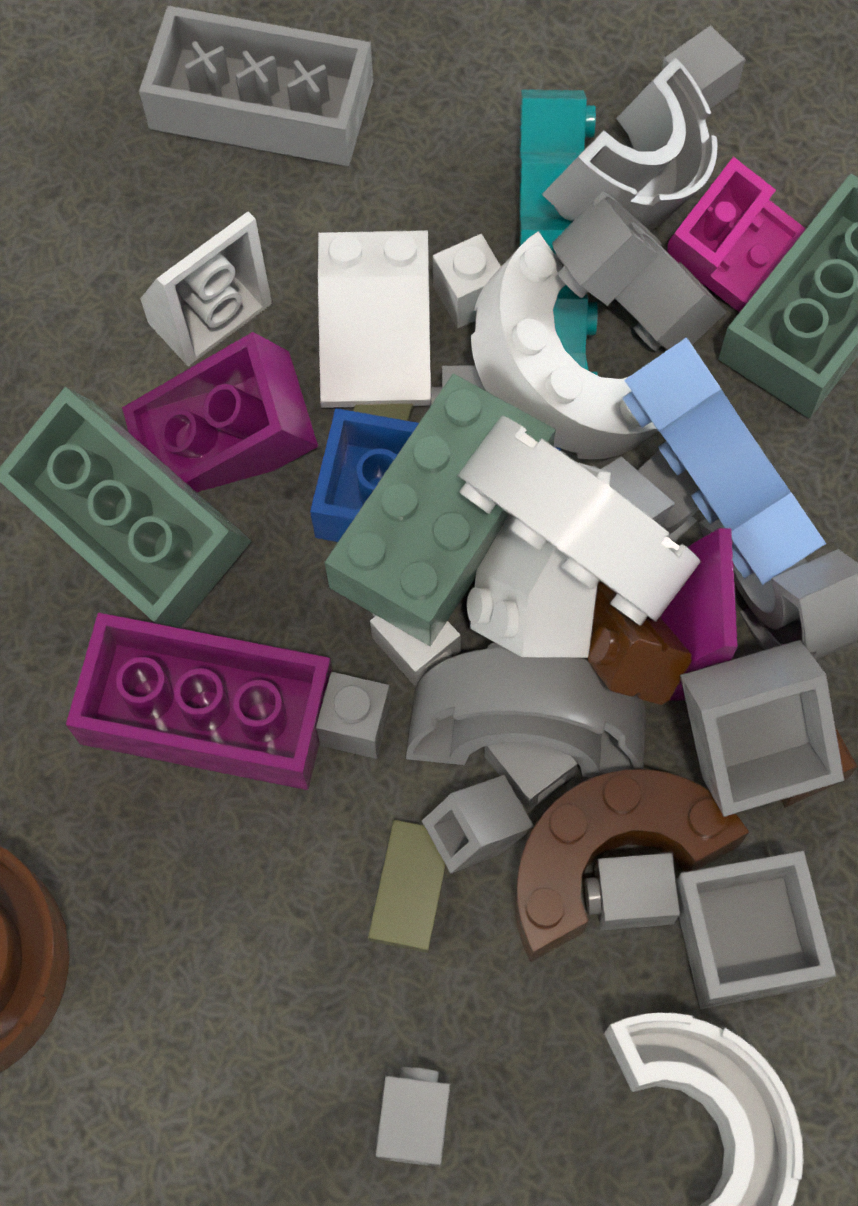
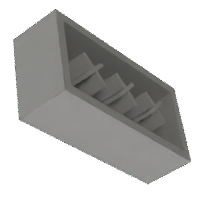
M167 6L139 89L149 129L349 166L373 84L371 42Z

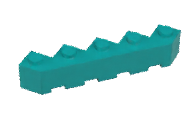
M521 90L519 247L529 237L539 231L550 249L556 254L552 242L573 222L562 217L555 206L542 193L585 150V138L595 137L596 106L586 105L587 98L584 90ZM565 285L558 292L553 308L555 331L564 350L580 367L588 370L586 335H596L597 302H588L587 294L580 298Z

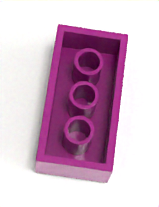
M98 613L66 726L80 745L309 790L320 744L316 725L330 674L333 672L332 664L329 657Z

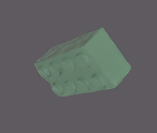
M851 173L729 325L718 360L809 419L858 356V177Z
M453 373L324 562L329 588L431 647L475 579L480 563L509 515L498 505H495L490 514H488L462 495L459 491L466 482L457 475L501 416H505L526 429L525 433L538 443L543 439L553 447L556 429Z
M67 387L63 388L0 466V482L155 623L180 628L252 541L96 403Z

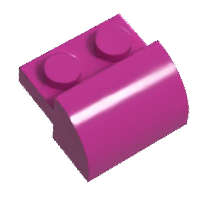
M733 157L670 238L667 250L702 285L704 284L740 313L806 228L769 200L776 189Z

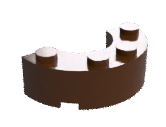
M644 769L621 770L593 777L575 786L557 799L542 815L533 828L521 857L516 882L515 914L518 932L530 962L584 933L588 919L580 898L581 880L587 867L605 851L625 845L649 846L664 854L672 853L673 859L684 872H691L738 848L748 835L749 830L735 813L723 816L709 790L674 774Z
M0 846L1 1073L20 1060L36 1044L51 1023L60 1005L66 986L69 968V943L61 911L46 885L17 857Z

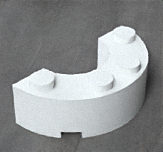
M538 231L529 237L490 278L477 299L474 311H477L475 332L471 335V346L478 375L487 392L555 428L554 447L575 452L579 459H605L621 455L640 445L656 433L658 429L653 422L642 428L622 399V397L631 392L624 381L626 378L599 377L580 367L564 350L555 331L553 314L558 292L566 285L558 275L563 266Z
M501 416L457 475L466 482L459 492L488 514H490L495 505H498L515 517L516 520L509 529L539 551L549 542L566 554L568 558L562 565L563 569L592 590L599 581L603 582L617 593L610 604L641 626L647 616L656 622L701 561L683 544L678 546L667 538L669 534L667 530L592 473L543 439L538 443L525 433L526 429L520 424L505 416Z
M642 1014L623 1019L608 1027L604 1033L632 1092L655 1086L681 1090L702 1103L717 1123L724 1146L722 1176L711 1197L700 1206L793 1205L798 1182L802 1178L803 1167L800 1126L794 1106L783 1083L773 1068L755 1048L726 1028L723 1030L708 1022L694 1019L693 1016L684 1014Z

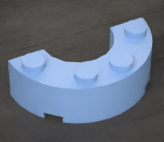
M687 337L624 380L631 392L622 397V399L642 428L653 422L666 441L658 446L676 475H680L685 470L689 472L699 487V490L693 493L691 497L709 524H712L720 519L725 528H731L733 563L744 579L755 573L763 585L770 581L771 578L779 575L826 544L792 492L759 447Z

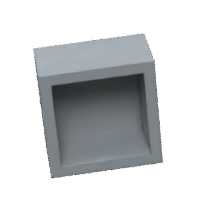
M801 640L680 675L702 778L723 816L844 781L826 673Z
M804 851L681 873L678 877L676 888L680 912L679 919L700 1009L821 987L836 976Z

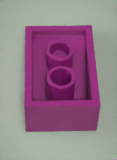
M254 332L249 333L122 407L128 432L196 492L275 471L318 447L290 352Z
M718 528L687 547L701 562L660 616L692 654V662L685 674L730 661L737 649L731 528ZM682 681L679 682L670 701H686Z

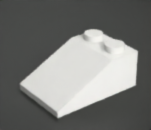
M249 212L242 215L156 278L140 298L149 325L187 366H190L272 304L256 219Z
M428 231L319 233L318 309L321 408L355 407V405L408 403H413V406H431Z
M578 463L609 486L611 472ZM509 514L476 571L475 587L471 589L467 600V612L471 621L470 629L520 657L588 658L597 585L592 590L563 569L562 565L568 556L551 543L547 542L543 549L539 551L509 528L516 518Z

